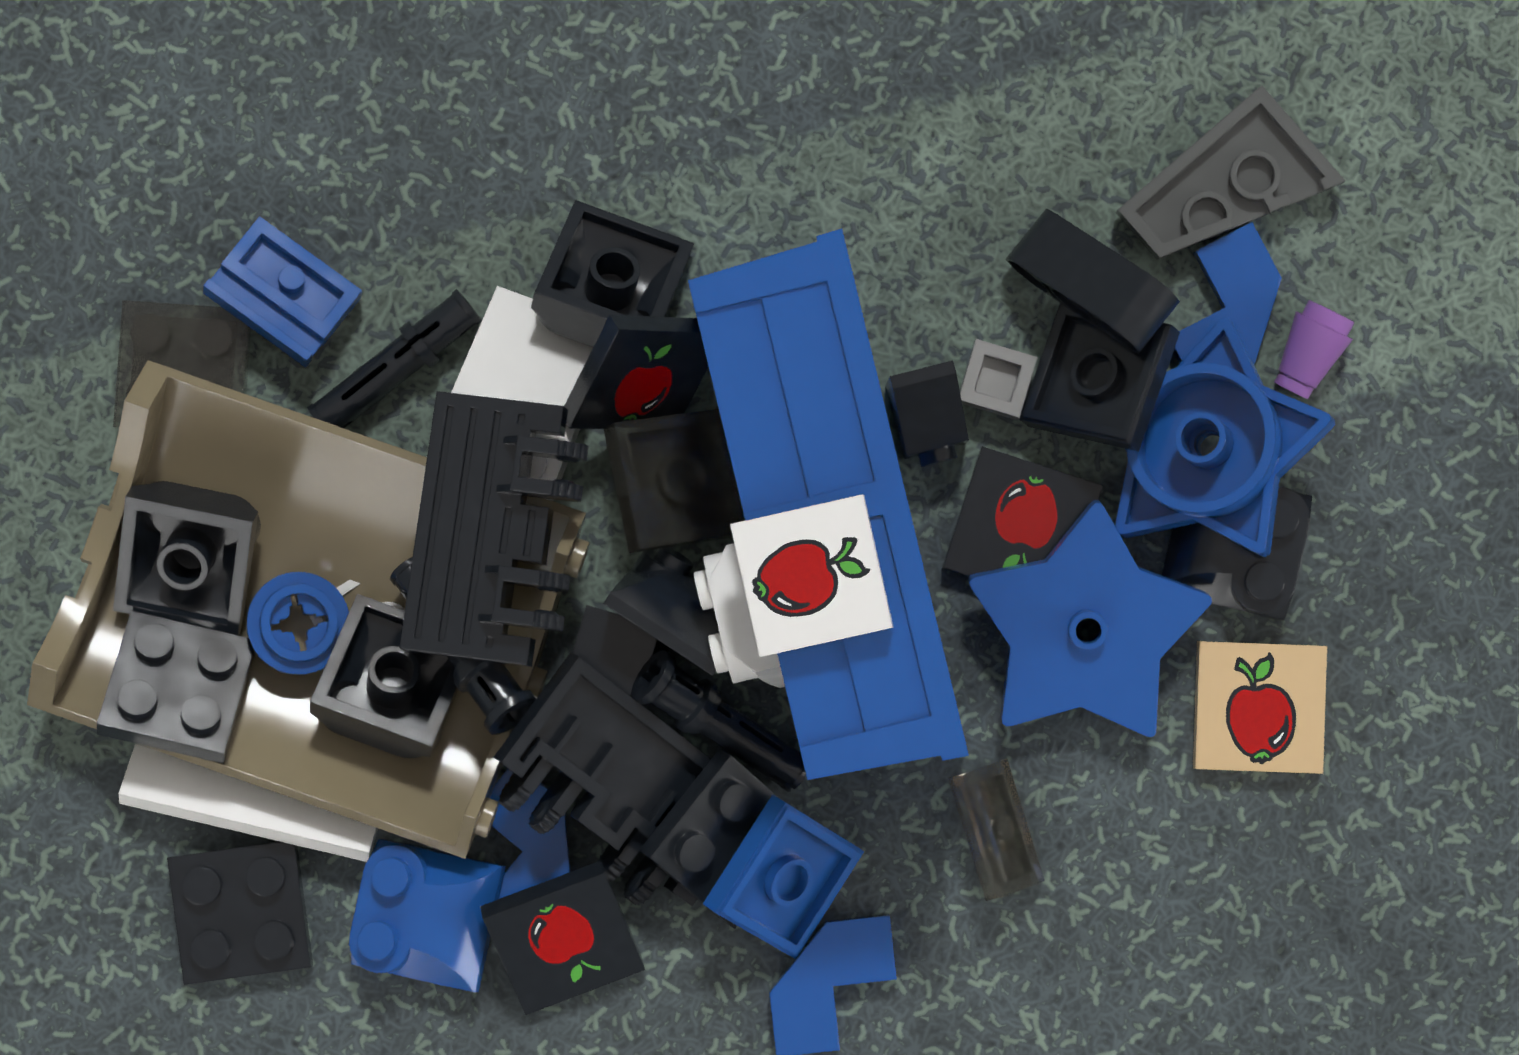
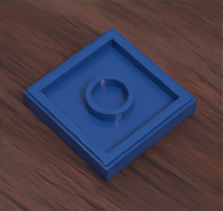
M772 794L703 902V905L796 959L864 851Z

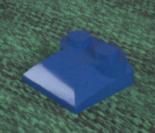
M378 839L363 870L349 936L351 964L374 973H389L465 991L479 992L491 937L483 921L480 906L499 899L506 866L467 857L464 859L450 853L393 840Z

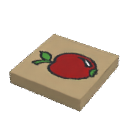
M1197 641L1193 769L1323 774L1327 646Z

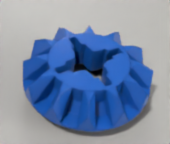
M307 572L285 573L268 581L254 596L248 609L247 635L257 656L269 666L281 673L307 675L326 666L349 610L341 593L326 579ZM292 596H295L297 606L301 607V612L304 616L314 615V618L325 617L326 622L317 623L316 627L306 631V641L303 642L305 651H300L299 642H295L292 632H282L281 629L271 631V626L278 625L280 621L289 617Z

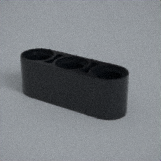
M1045 209L1006 258V261L1019 274L1038 289L1136 353L1143 349L1180 302L1155 277L1049 209Z

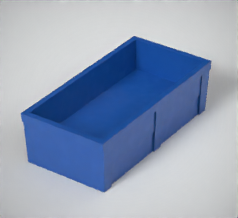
M842 228L816 236L817 242L688 280L745 521L862 494L866 501L894 628L777 653L807 780L941 756L942 761L969 756Z

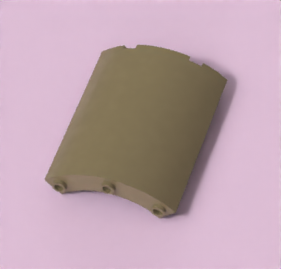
M147 360L124 400L117 441L109 470L119 473L109 506L104 504L98 506L80 557L81 561L87 563L88 566L76 597L73 598L65 595L53 624L32 663L27 705L97 729L98 717L130 615L113 611L125 496L132 486L151 484L158 481L174 482L237 495L247 500L258 511L261 529L254 544L242 627L238 635L249 638L247 635V615L254 596L268 581L290 572H307L318 575L329 581L336 588L348 580L361 583L343 595L349 611L357 594L379 602L397 603L405 608L406 599L397 586H394L390 581V576L401 563L413 557L427 457ZM527 496L526 505L548 507L554 510L547 565L518 562L517 568L561 573L577 579L590 542L579 538L586 513L545 498ZM514 585L511 609L527 611L540 609L556 612L563 591L553 593L540 591L538 588ZM292 596L289 617L280 621L278 625L271 626V631L281 629L282 632H292L295 642H299L300 651H305L303 642L306 641V631L315 627L309 616L302 614L300 606H297L295 596ZM509 626L508 635L530 637L536 640L532 667L510 664L505 666L522 690H530L537 698L543 690L548 670L539 668L538 665L550 631ZM255 652L224 764L148 747L466 859L475 835L487 838L494 822L499 801L490 799L502 764L493 757L514 728L499 735H491L484 726L486 716L469 692L462 693L458 690L444 723L440 742L433 750L431 757L402 758L336 734L309 713L310 700L324 668L307 675L281 673L261 660Z

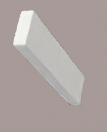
M136 743L119 791V804L367 862L371 855L378 831L376 827Z

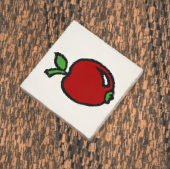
M863 494L730 524L759 657L894 628Z

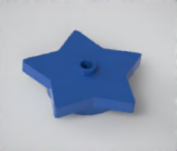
M1221 318L1176 368L1166 372L1139 452L1125 449L1128 463L1115 523L1117 531L1123 538H1132L1199 523L1262 557H1267L1270 555L1280 478L1336 425L1335 419L1322 410L1265 387L1236 326L1229 318ZM1209 436H1218L1219 442L1216 448L1208 455L1203 456L1201 453L1203 440Z
M1093 500L1044 560L975 573L968 578L971 589L1009 644L1001 706V721L1006 727L1082 707L1146 737H1153L1157 729L1160 659L1212 603L1211 596L1205 591L1138 567L1105 507L1099 500ZM1086 618L1095 619L1100 624L1098 635L1088 641L1080 640L1076 636L1077 624Z

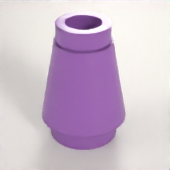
M1308 300L1302 313L1295 312L1278 369L1279 373L1274 383L1301 397L1309 399L1313 389H1316L1334 363L1352 342L1353 339L1348 337L1355 322L1316 302Z

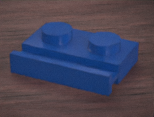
M260 216L223 260L221 267L214 276L203 285L204 295L305 368L362 296L360 288Z

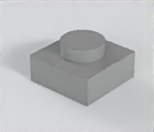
M976 339L973 343L960 388L962 404L1018 420L1037 357Z

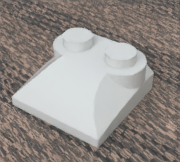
M735 544L726 545L723 552L703 556L705 570L694 572V579L702 610L714 608L719 633L708 635L717 674L729 671L733 684L759 678L778 688L785 687L778 655L772 654L759 657Z

